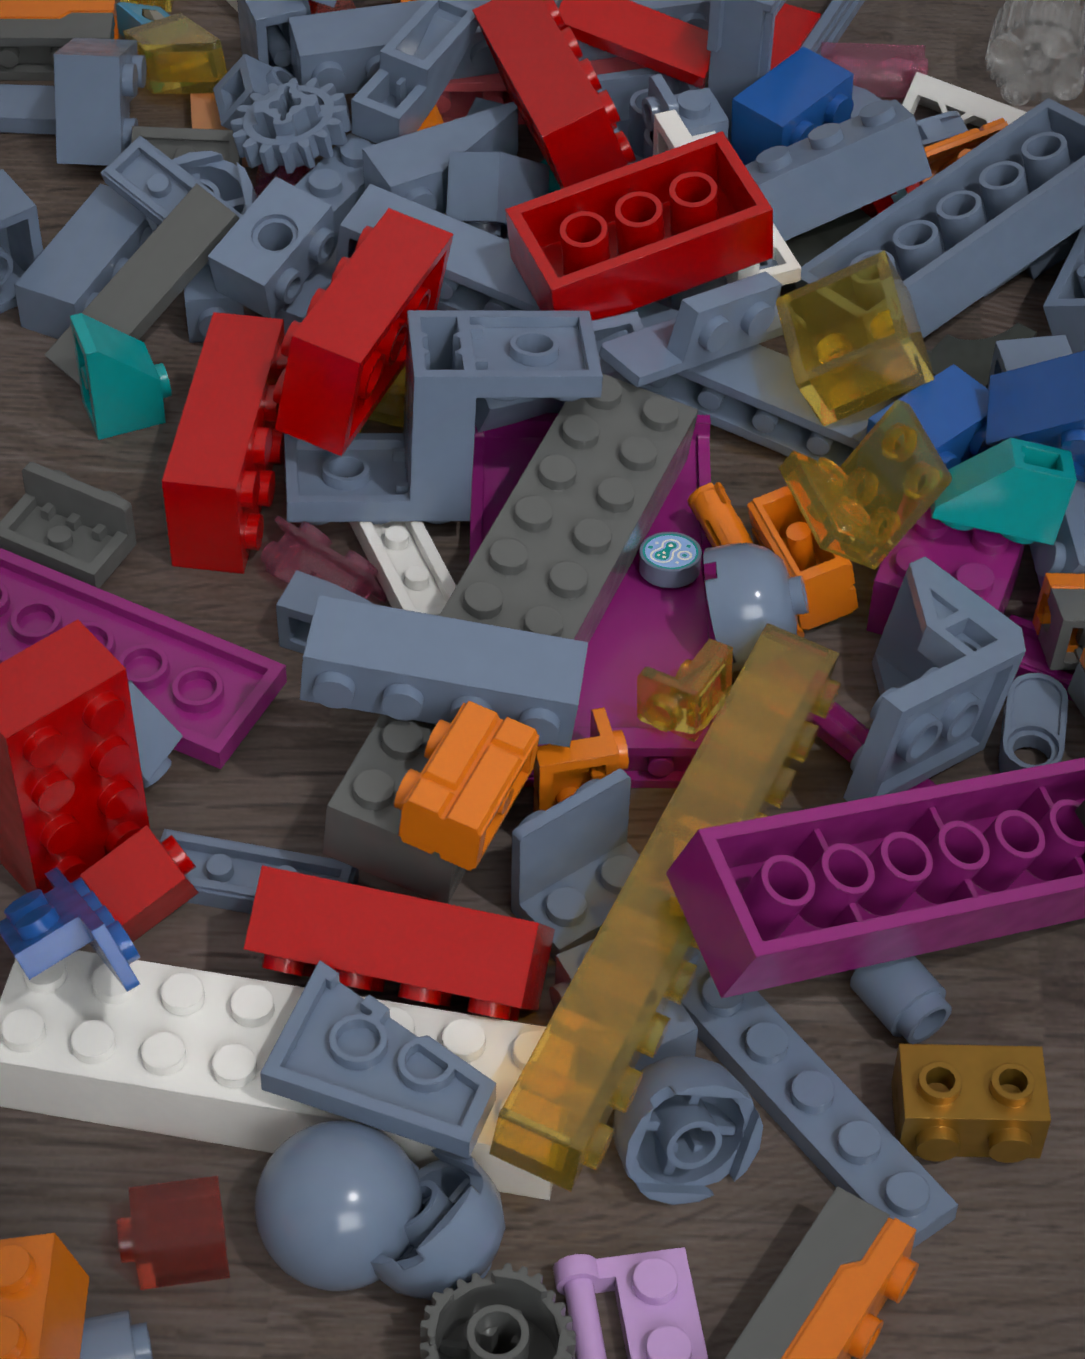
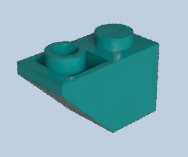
M1009 438L932 478L929 486L931 517L957 530L968 531L978 528L1000 533L1008 540L1020 544H1031L1036 541L1054 545L1077 482L1072 453L1060 448Z

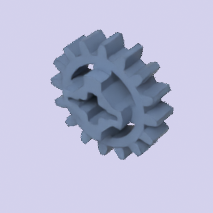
M291 78L288 83L281 85L271 83L268 86L269 93L264 96L253 92L249 95L252 105L238 106L236 111L239 118L231 120L230 123L239 157H246L248 166L251 168L262 163L265 173H272L278 166H284L287 174L293 173L296 167L304 165L309 169L315 167L314 158L318 156L332 158L334 156L332 145H345L348 142L345 132L352 130L350 113L344 93H337L333 83L326 84L320 88L317 78H311L305 85H299L296 78Z

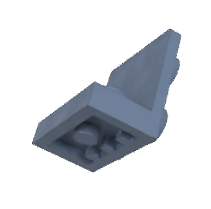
M618 769L602 779L589 780L569 798L546 811L538 810L528 815L512 832L511 912L518 919L541 923L555 929L550 956L555 962L557 954L624 927L667 901L668 885L627 842L631 778L623 769Z

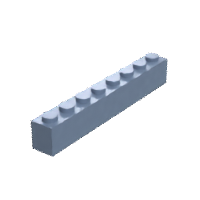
M426 0L288 17L291 62L298 84L305 85L311 78H317L320 88L326 84L333 83L337 93L350 94L359 92L380 69V50ZM491 0L461 1L479 7ZM554 0L559 9L562 0ZM630 0L708 31L710 0ZM479 25L451 80L499 73ZM577 40L583 54L579 61L585 58L591 61L619 57Z

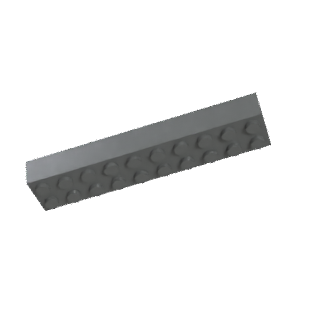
M603 373L601 398H580L575 401H566L439 616L589 643L688 459L699 409L636 387ZM381 714L327 805L322 854L437 902L449 904L466 869L441 859L437 852L429 854L402 842L401 837L398 836L402 811L394 808L396 793L408 770L412 768L422 772L429 759L424 757V753L436 724L416 720H397L388 715Z

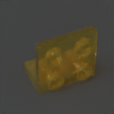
M896 400L840 467L830 459L820 457L818 460H815L793 450L778 468L820 549L874 570L952 481L950 472L910 404L901 400Z

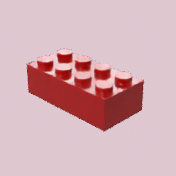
M491 0L472 10L504 85L513 102L518 107V111L545 161L550 165L549 168L561 189L636 161L634 152L622 130L617 133L614 132L617 129L616 123L621 120L607 90L600 93L597 92L602 89L599 79L588 58L579 61L583 54L570 27L560 30L565 27V23L554 0Z
M723 131L505 209L511 259L540 310L590 311L592 321L626 313L773 258V208Z
M391 208L387 209L374 228L367 225L363 229L352 257L343 256L340 259L329 287L326 290L322 288L317 289L311 299L304 320L302 322L293 321L284 336L281 355L288 357L287 364L279 376L273 392V402L279 404L276 430L342 457L405 367L407 310H437L453 233Z
M213 312L162 478L171 561L174 567L244 574L250 550H260L264 531V518L260 513L262 506L271 507L275 493L273 465L283 464L285 433L275 429L279 404L273 402V392L282 371L286 368L288 358L281 355V346L285 336L284 319Z
M79 619L0 663V863L27 893L40 889L45 894L54 889L45 873L57 867L71 883L80 878L81 873L147 825L150 828L126 668Z
M262 865L243 949L264 954L261 968L311 977L320 960L339 973V982L345 986L383 992L386 980L401 983L398 997L450 1007L452 996L456 994L470 997L467 1008L468 1012L518 1021L520 1008L536 1011L539 1009L555 929L533 921Z

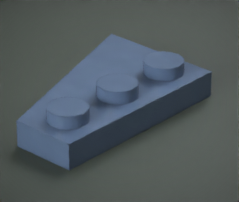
M320 960L260 1072L261 1089L467 1159L470 1158L496 1101V1082L430 1036L418 1037L390 1018V1009L371 995H368L365 999L339 982L338 972Z

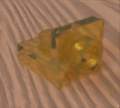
M709 639L693 660L686 659L681 664L675 677L650 667H644L637 676L638 719L658 730L672 732L682 738L695 742L731 695L733 647Z

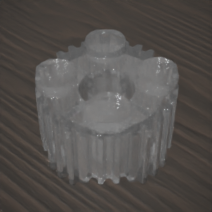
M1006 0L1003 8H999L992 27L985 61L988 62L986 66L987 71H991L990 78L997 79L996 86L1001 87L1000 94L1004 100L1015 106L1024 105L1030 100H1034V103H1040V101H1044L1047 98L1054 99L1059 103L1062 99H1076L1083 91L1085 85L1084 3L1080 6V0H1011V2Z

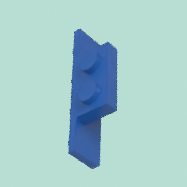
M55 867L45 873L54 889L45 894L40 889L31 891L13 901L4 910L7 917L0 921V935L29 980L85 945L90 944L127 992L140 985V982L129 966L141 958L137 949L118 920L115 921L105 905L102 906L95 893L89 890L81 877L70 883L62 872Z

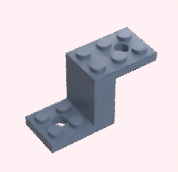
M407 310L403 433H358L342 457L284 434L287 522H305L312 525H322L328 522H372V524L378 525L402 521H426L432 524H444L450 521H470L476 398H492L498 401H514L519 398H555L560 401H575L580 398H601L603 375L590 311Z

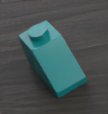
M82 313L71 315L70 322L82 402L98 440L166 423L163 399L171 397L172 392L164 364H153L144 342Z

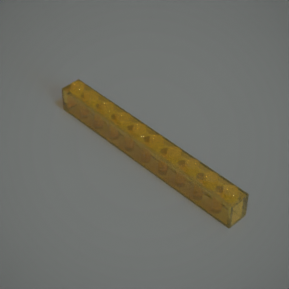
M766 624L502 1107L489 1154L570 1192L584 1165L593 1170L598 1169L615 1131L614 1128L605 1124L613 1109L622 1113H626L643 1077V1072L634 1068L641 1054L654 1058L671 1021V1018L662 1013L668 1001L678 1005L682 1004L698 967L689 962L695 949L699 951L700 949L666 872L698 829L767 817L768 815H765L769 804L778 808L782 807L796 775V771L788 767L792 759L802 763L805 762L819 730V726L811 722L815 715L824 719L828 717L840 690L841 683L831 679L839 656L838 652L772 624Z

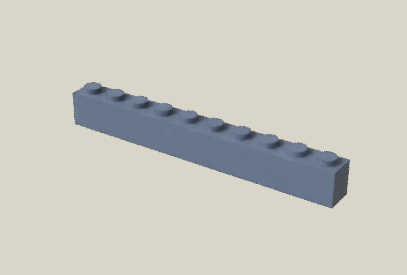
M369 184L340 224L335 267L343 256L352 257L363 229L367 225L374 228L387 209L391 208L454 234L437 310L541 311L511 259L508 240L372 184ZM658 302L626 312L637 311L644 328L676 318L678 314L677 310ZM759 344L640 386V388L699 409L698 415H710L711 424L857 486H859L868 418L895 401Z

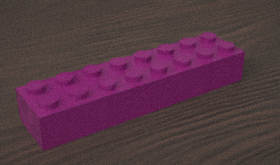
M1085 757L698 829L667 870L666 875L721 999L1084 919L1085 828L1076 815L1075 810L1085 800Z

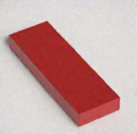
M562 0L559 12L565 27L560 30L570 27L576 40L702 89L710 66L711 51L707 50V30L630 0Z

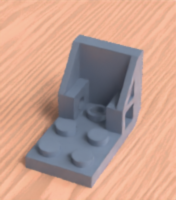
M926 556L909 563L872 660L880 697L870 712V719L873 723L865 743L855 753L850 764L853 774L843 797L846 801L906 791L984 750L1026 652L1023 632L1020 626Z

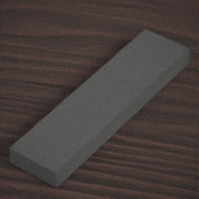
M196 183L84 309L82 314L139 340L209 261L208 255L235 225L239 217ZM70 325L44 355L80 386Z

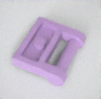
M685 1247L598 1259L587 1254H574L559 1259L554 1264L553 1272L556 1289L560 1294L565 1295L568 1315L573 1320L572 1331H575L576 1359H607L595 1293L615 1291L627 1359H708Z

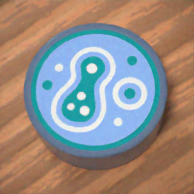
M661 532L651 535L642 542L639 549V572L646 581L658 587L679 588L694 582L700 574L701 547L693 538L677 532Z

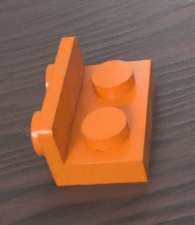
M605 707L591 709L590 738L571 740L570 748L552 744L537 747L534 762V812L538 810L546 811L569 798L589 780L602 779L618 769H628L629 758L624 733L621 729L612 731Z

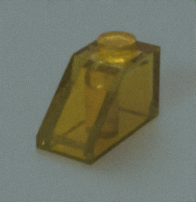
M182 13L123 31L125 40H137L138 55H145L147 67L145 88L153 94L214 93L213 88L227 73L220 39Z

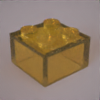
M885 250L777 298L776 306L796 385L823 427L935 380L911 295Z

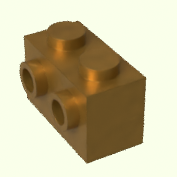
M899 1044L891 1081L895 1137L912 1156H919L928 1161H945L954 1157H991L1003 1163H1014L1027 1158L1041 1157L1051 1123L1042 1046Z

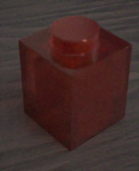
M218 1176L128 1187L131 1217L117 1218L119 1251L122 1264L135 1262L141 1290L230 1278L224 1214Z

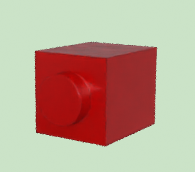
M147 825L80 874L89 889L95 893L102 906L105 905L115 921L118 920L132 942L199 893L186 876L196 866L173 835H170L161 842Z

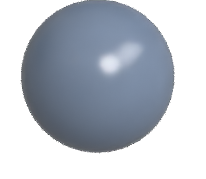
M342 1120L327 1121L306 1127L289 1137L275 1150L261 1173L255 1195V1220L259 1236L274 1262L286 1274L307 1286L338 1292L369 1286L380 1280L374 1272L371 1261L380 1254L398 1261L410 1247L404 1226L408 1220L413 1219L423 1211V1198L419 1187L420 1180L405 1151L391 1137L376 1128L358 1122Z

